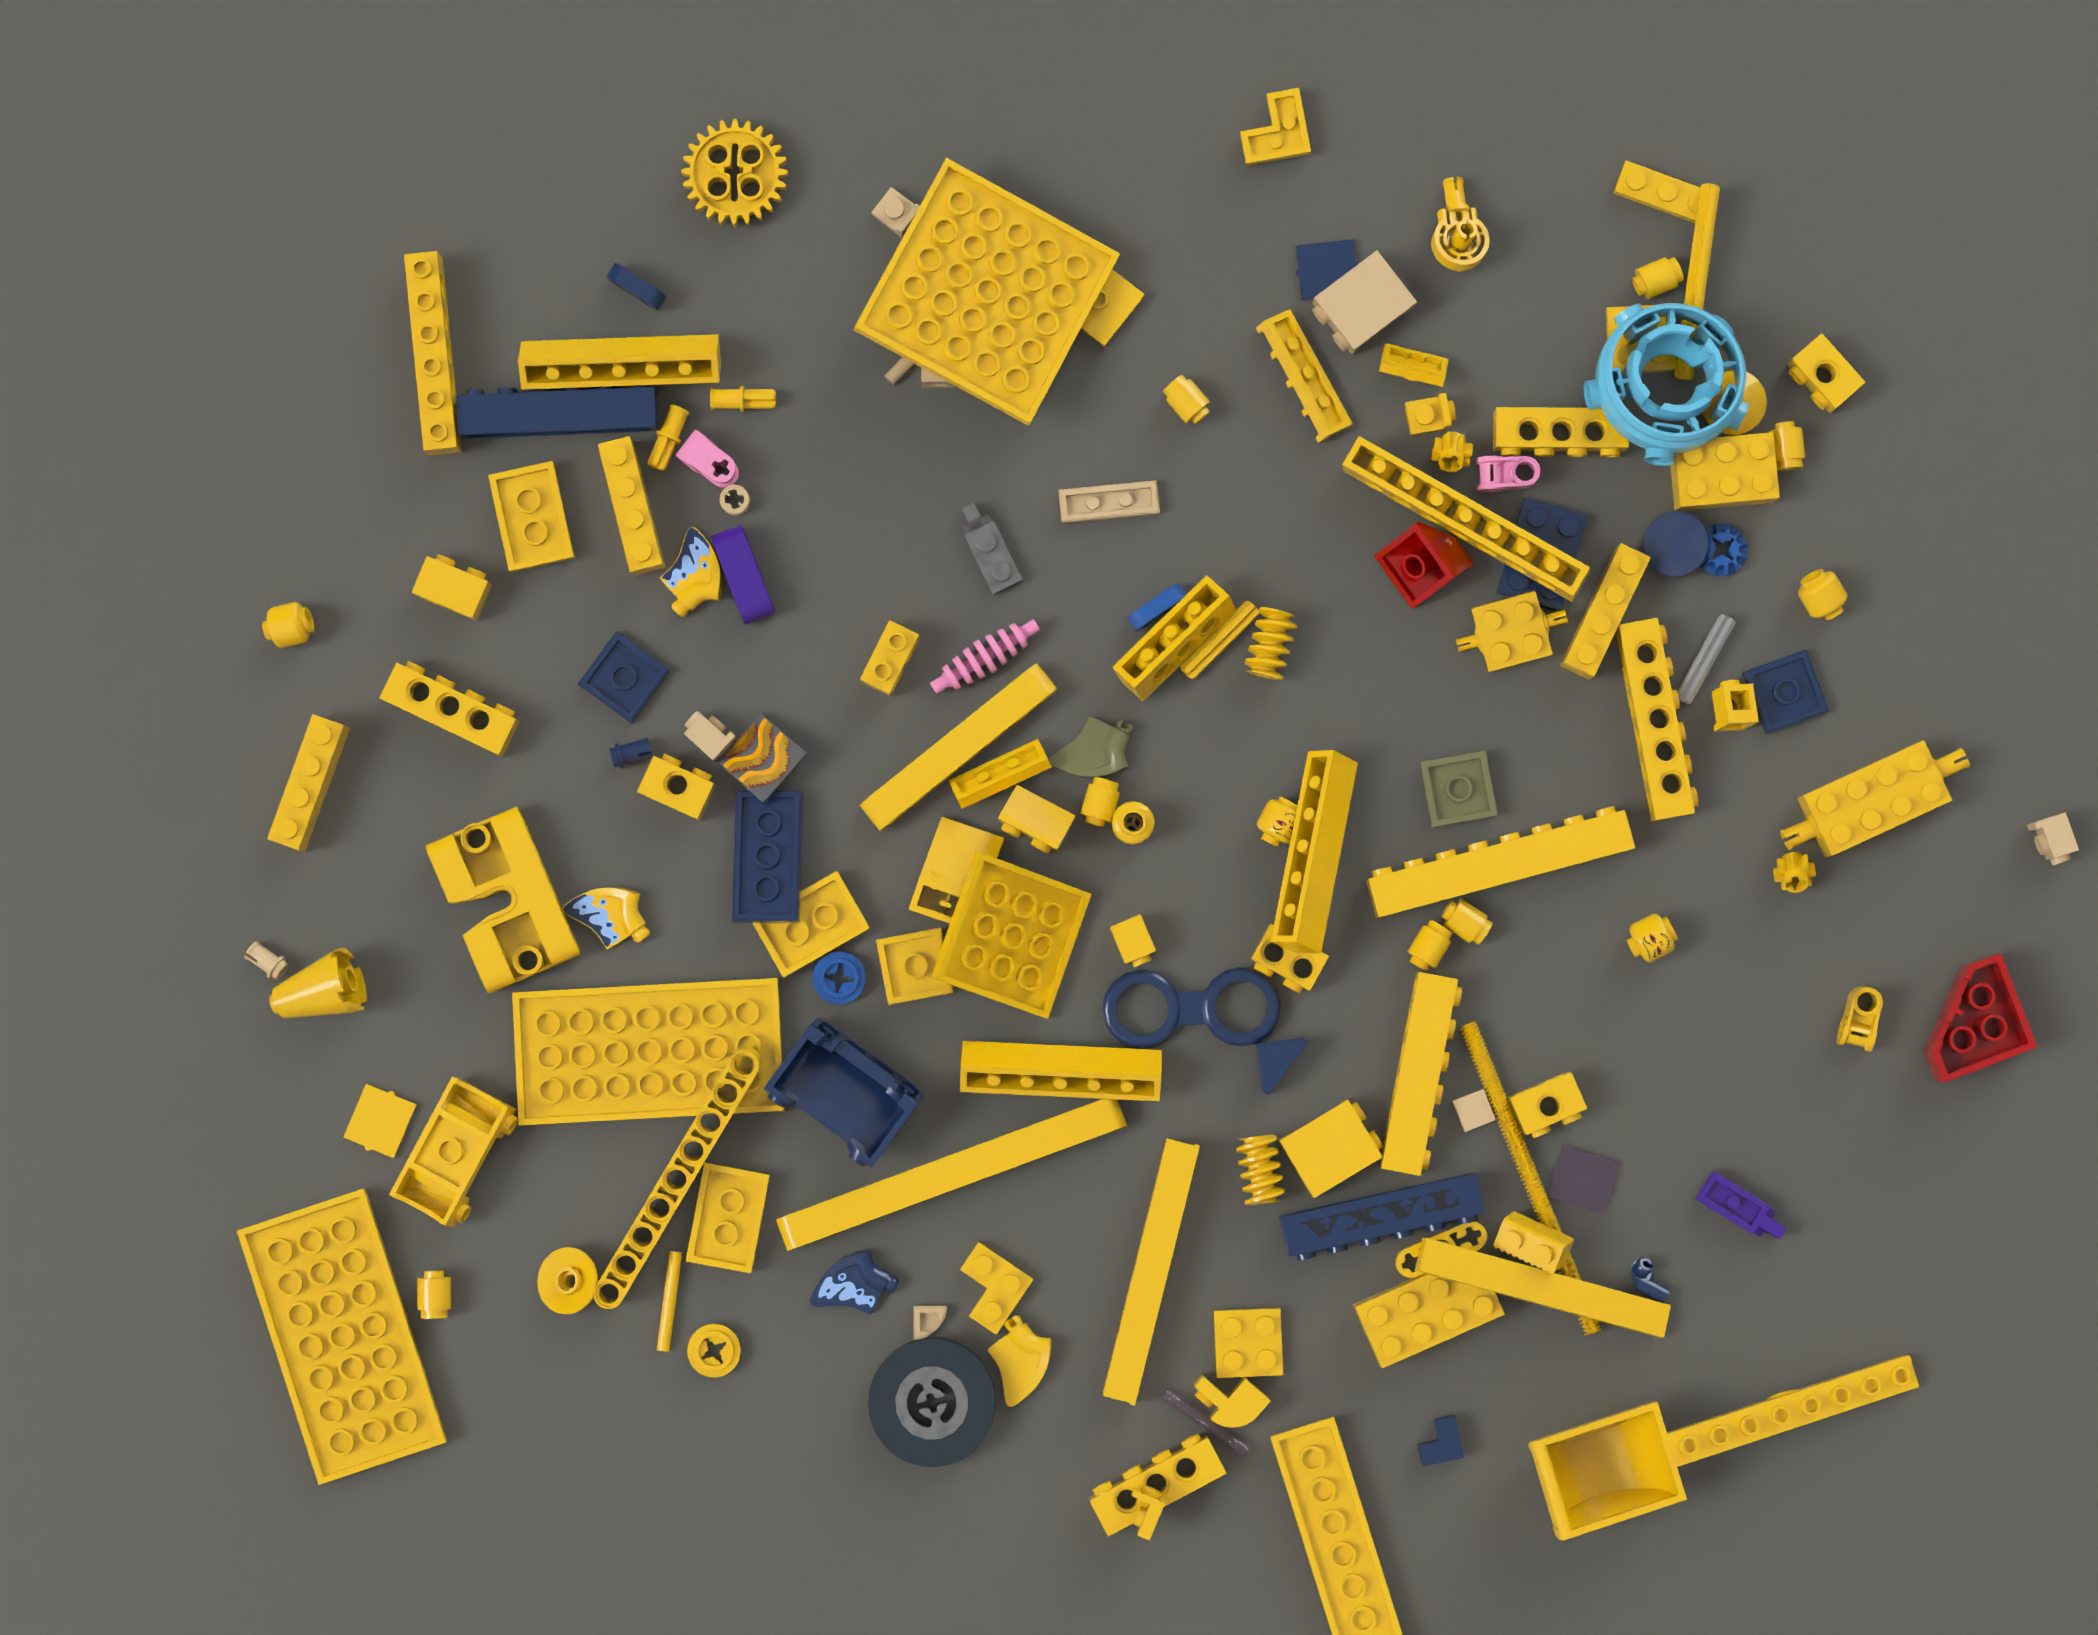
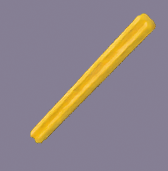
M1709 183L1700 186L1684 304L1698 307L1702 310L1720 192L1718 185ZM1682 319V325H1687L1695 328L1692 334L1690 335V338L1692 340V335L1699 326L1692 322ZM1676 357L1674 377L1680 380H1692L1695 368H1690L1684 360Z

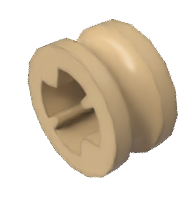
M729 485L720 494L719 501L721 507L730 515H741L750 506L749 494L740 485ZM734 491L737 492L739 497H744L743 504L739 502L740 507L733 509L730 503H726L727 496L731 498L730 493Z

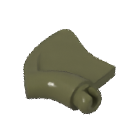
M1089 716L1077 738L1052 755L1049 762L1056 769L1078 777L1104 778L1116 775L1129 767L1124 753L1131 739L1130 734L1134 731V726L1121 719L1117 722L1116 727H1112Z

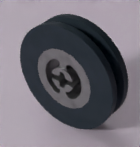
M938 1337L913 1340L897 1348L878 1368L869 1391L868 1408L870 1420L880 1441L898 1458L923 1467L949 1465L970 1455L987 1436L996 1411L994 1382L988 1368L979 1356L959 1342ZM934 1379L945 1381L953 1389L957 1407L954 1415L949 1420H944L941 1416L947 1407L948 1400L938 1403L937 1410H932V1407L929 1405L920 1407L919 1412L932 1420V1424L927 1425L921 1423L913 1416L909 1408V1394L913 1386L920 1383L923 1385V1391L919 1394L917 1403L926 1401L929 1393H933L934 1398L944 1397L946 1392L941 1387L933 1384Z

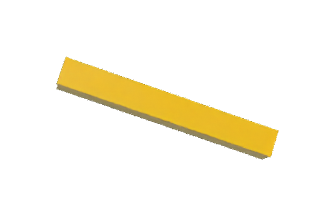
M1166 1138L1103 1389V1396L1129 1402L1130 1405L1135 1406L1200 1148L1199 1144L1194 1143L1192 1145Z

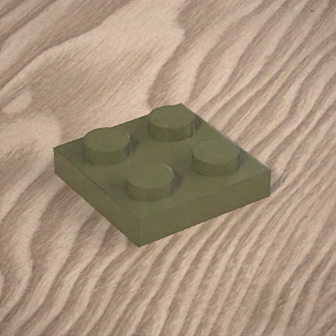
M1486 750L1419 763L1431 828L1498 815Z

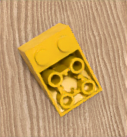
M941 817L909 910L950 924L975 851L998 858L1004 837Z

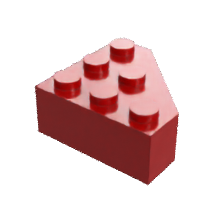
M2001 953L1985 956L1960 967L1924 1049L1935 1082H1948L2038 1047Z

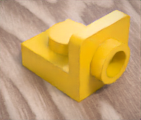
M1446 393L1439 394L1438 397L1405 402L1404 404L1410 436L1449 430L1452 425L1451 420H1456L1453 400L1447 401Z
M1143 1484L1141 1489L1134 1487L1131 1496L1149 1504L1147 1508L1140 1507L1134 1525L1139 1527L1137 1536L1150 1541L1165 1505V1499L1160 1498L1161 1492Z

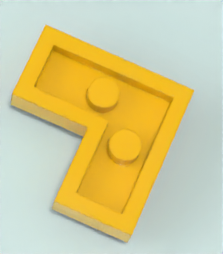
M1299 88L1267 93L1266 99L1272 126L1240 131L1246 166L1311 154Z
M978 1242L960 1268L962 1272L987 1288L969 1317L997 1335L1034 1279Z

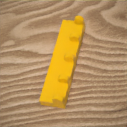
M1290 309L1266 319L1257 326L1258 334L1264 333L1273 349L1270 356L1273 360L1278 358L1289 378L1285 382L1288 389L1293 387L1305 408L1301 411L1303 416L1310 417L1319 433L1315 437L1317 442L1320 443L1353 424L1292 311Z

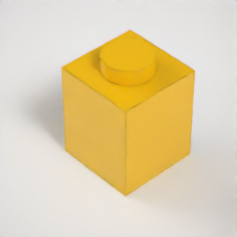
M1141 914L1110 927L1125 964L1132 962L1133 967H1137L1152 960L1150 954L1155 952L1156 949Z

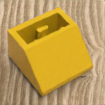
M1016 785L1001 811L998 821L1003 824L1001 827L1002 831L1018 839L1023 834L1033 839L1030 843L1031 846L1049 854L1051 849L1058 852L1076 816Z

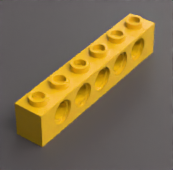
M437 251L404 254L423 450L429 456L462 453L461 438L457 435L456 387L443 258Z
M1658 618L1620 624L1615 634L1651 822L1694 814V807L1698 806V795L1696 788L1690 787L1688 774H1692V764L1689 754L1684 755L1682 742L1686 741V733L1683 722H1678L1675 710L1680 709V702L1677 690L1671 689L1669 677L1674 675L1671 658H1665L1663 647L1664 644H1667L1665 626L1659 625ZM1640 646H1647L1652 650L1653 660L1651 663H1644L1638 658L1637 652ZM1647 678L1655 679L1658 682L1660 690L1656 696H1651L1645 692L1644 682ZM1653 711H1660L1664 714L1666 723L1663 728H1656L1651 724L1650 715ZM1659 743H1665L1670 746L1672 756L1668 761L1658 758L1656 748ZM1666 775L1673 776L1678 782V789L1673 794L1666 792L1662 786V781Z

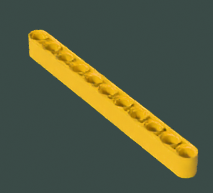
M1100 1099L776 1219L788 1251L1127 1126L1118 1099Z

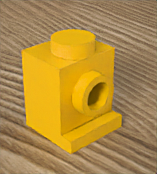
M1727 680L1721 682L1720 687L1712 691L1716 724L1713 725L1714 732L1742 731L1759 722L1753 684H1740V680Z

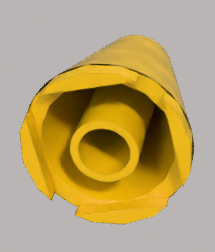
M346 948L335 949L275 986L272 990V995L269 997L273 1012L279 1014L282 1018H296L362 1011L364 1007L361 1004L367 1002L366 984L360 967L353 968L349 961L354 958L352 953Z

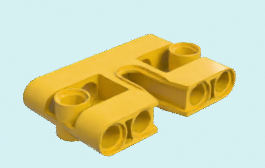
M518 806L481 822L469 824L460 831L425 845L448 903L454 904L484 899L500 891H508L511 895V904L507 908L489 915L462 935L488 994L581 955ZM476 830L483 831L486 837L485 843L479 848H472L469 844V836ZM532 951L537 956V965L531 970H525L521 966V957L524 953Z

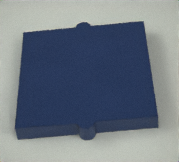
M1353 239L1296 246L1298 261L1296 276L1300 279L1302 300L1314 299L1315 296L1359 264L1356 263Z

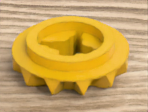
M709 1324L699 1328L690 1338L687 1348L688 1359L692 1367L698 1373L707 1377H721L731 1372L739 1362L741 1353L737 1335L727 1326L720 1324ZM705 1338H708L715 1345L726 1342V1345L720 1351L723 1363L715 1356L702 1358L706 1354L705 1352L709 1350L708 1342Z

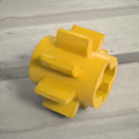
M1449 431L1442 438H1435L1431 459L1432 461H1439L1440 470L1457 472L1463 466H1470L1473 444L1466 443L1464 434Z
M1789 852L1783 855L1781 859H1777L1778 868L1773 869L1775 882L1781 883V890L1798 893L1804 891L1808 886H1812L1811 877L1816 876L1814 863L1808 862L1807 854L1802 855L1799 852Z

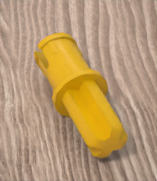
M740 386V389H710L711 410L740 409V412H744L745 409H773L776 406V392L773 389H744V386Z
M676 405L669 406L661 430L655 433L658 437L648 459L650 467L660 471H664L667 468L676 444L681 442L679 436L687 416L690 414L687 410Z

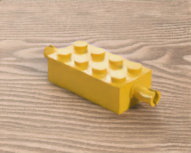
M1924 740L1912 744L1797 797L1806 820L1785 830H1780L1781 838L1784 839L1794 834L1796 835V837L1784 842L1788 850L1815 838L1824 857L1840 853L1953 801L1944 783V778L1970 767L1968 758L1954 763L1955 760L1966 756V753L1962 748H1959L1935 760L1932 758Z

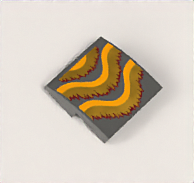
M759 713L717 760V763L765 804L806 758L808 753L762 713Z

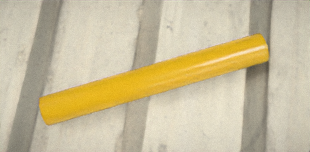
M669 1251L657 1351L670 1352L683 1253L679 1251Z

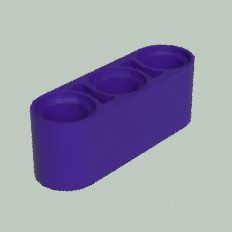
M742 524L712 535L711 539L744 624H749L776 613Z

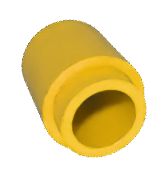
M1663 257L1635 270L1636 277L1632 278L1637 294L1639 296L1644 295L1648 300L1677 288L1678 283L1684 281L1683 272L1675 257L1669 259Z
M1183 375L1177 377L1163 390V393L1167 396V403L1186 424L1190 421L1197 424L1210 413L1207 408L1211 403L1191 379L1187 380Z
M1794 421L1776 423L1775 430H1771L1769 433L1773 432L1777 471L1803 468V460L1806 457L1802 427H1795Z
M1099 777L1093 778L1092 784H1088L1080 812L1081 815L1086 816L1085 823L1103 828L1105 822L1112 823L1113 814L1120 796V792H1118L1119 783Z
M1462 898L1457 903L1451 900L1441 915L1445 919L1444 927L1468 943L1473 941L1478 945L1483 941L1493 924L1487 919L1488 915Z
M1430 920L1427 926H1422L1408 949L1407 953L1412 956L1409 962L1424 971H1427L1429 967L1436 969L1451 944L1449 939L1453 933L1435 921Z
M443 1270L424 1271V1277L417 1278V1310H421V1318H448V1310L451 1309V1277H444Z

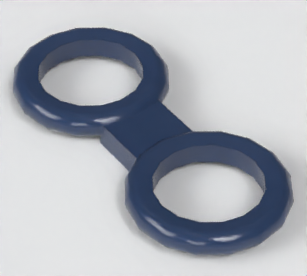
M1238 967L1225 970L1212 979L1205 991L1177 992L1171 982L1157 972L1136 970L1127 972L1113 981L1105 994L1102 1012L1105 1025L1113 1037L1129 1047L1145 1049L1158 1046L1171 1037L1178 1025L1206 1024L1212 1034L1226 1044L1243 1047L1257 1044L1271 1034L1279 1021L1281 1003L1278 991L1270 979L1254 969ZM1240 980L1251 982L1259 987L1266 997L1268 1006L1266 1017L1261 1025L1253 1031L1246 1033L1232 1032L1224 1027L1217 1018L1215 1010L1216 999L1222 988L1231 982ZM1138 983L1151 984L1158 988L1165 996L1168 1005L1167 1019L1162 1027L1152 1034L1143 1036L1132 1034L1125 1030L1118 1021L1116 1014L1117 999L1122 991L1130 985Z

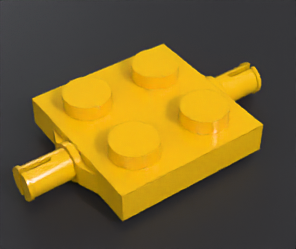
M1536 590L1471 607L1475 621V634L1456 639V643L1460 645L1458 646L1459 653L1478 647L1485 657L1488 672L1553 655L1549 641V627L1568 623L1565 609L1545 614L1539 605Z

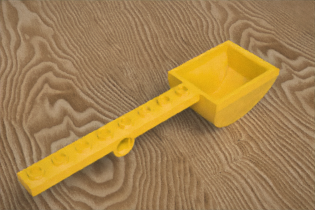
M1902 1355L1801 1389L1780 1392L1769 1396L1765 1401L1670 1432L1666 1431L1658 1402L1653 1401L1530 1441L1528 1446L1534 1459L1553 1523L1554 1533L1559 1540H1567L1687 1500L1677 1468L1679 1466L1918 1388L1919 1384L1910 1355Z

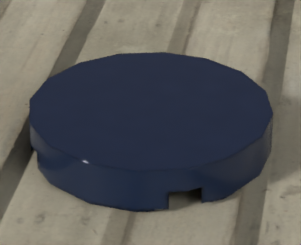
M1683 511L1667 512L1657 517L1648 526L1643 539L1644 554L1651 557L1649 564L1659 573L1670 577H1686L1692 574V572L1696 571L1706 562L1710 552V536L1704 524L1694 515Z

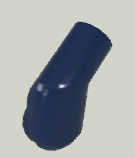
M1646 1257L1635 1260L1631 1266V1274L1636 1290L1664 1303L1670 1288L1654 1281L1652 1261Z

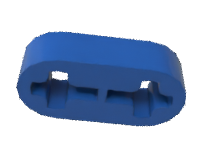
M1177 583L1134 611L1127 619L1133 628L1139 631L1171 610L1187 594L1181 585Z

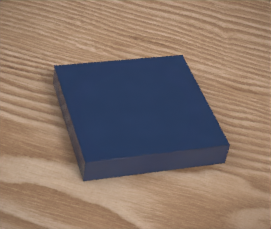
M616 631L578 685L627 721L633 723L671 670Z
M1807 650L1742 672L1746 684H1753L1757 713L1765 734L1829 712Z

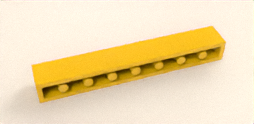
M1615 806L1595 811L1597 817L1585 821L1582 814L1564 819L1565 826L1552 829L1551 823L1531 828L1533 835L1520 838L1519 832L1501 836V843L1488 846L1487 840L1467 845L1469 852L1456 855L1455 849L1437 853V860L1424 864L1423 858L1404 862L1405 869L1392 872L1391 866L1372 871L1373 878L1367 879L1366 883L1376 918L1634 849L1635 845L1625 810L1616 812Z

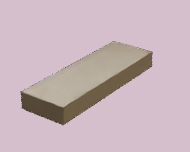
M1157 480L1059 490L1062 524L1160 514Z

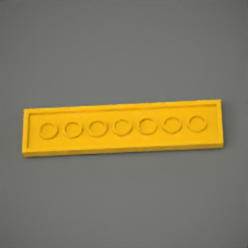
M1334 1416L1271 1435L1272 1445L1332 1635H1402Z

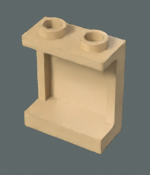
M1376 250L1315 296L1312 302L1315 308L1312 309V312L1322 325L1329 324L1335 332L1332 338L1342 351L1348 349L1351 354H1354L1360 346L1401 315H1406L1414 309L1417 301L1378 250Z

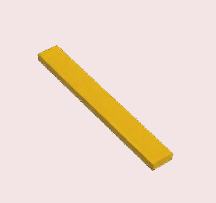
M1422 1238L1415 1271L1658 1338H1664L1671 1308V1305L1560 1274H1549L1548 1271L1543 1272L1542 1269L1430 1238Z

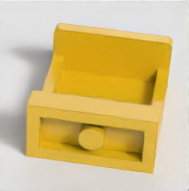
M1346 1099L1336 1107L1278 1140L1313 1198L1382 1158L1379 1150L1384 1148L1374 1130L1370 1133L1367 1132L1362 1123L1367 1118L1357 1102L1351 1105L1349 1100Z

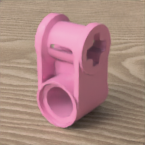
M697 430L693 431L675 455L690 469L700 473L720 488H726L729 485L735 484L739 478V470L734 460ZM718 466L722 468L727 466L729 474L727 476L724 474L719 475L716 468Z
M1483 456L1476 458V464L1480 465L1478 492L1530 489L1535 485L1540 476V466L1532 457ZM1521 465L1529 466L1533 470V478L1528 481L1520 480L1516 476V468ZM1490 468H1492L1493 481L1490 478Z

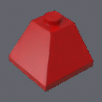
M1420 521L1374 555L1412 609L1474 565L1455 537Z

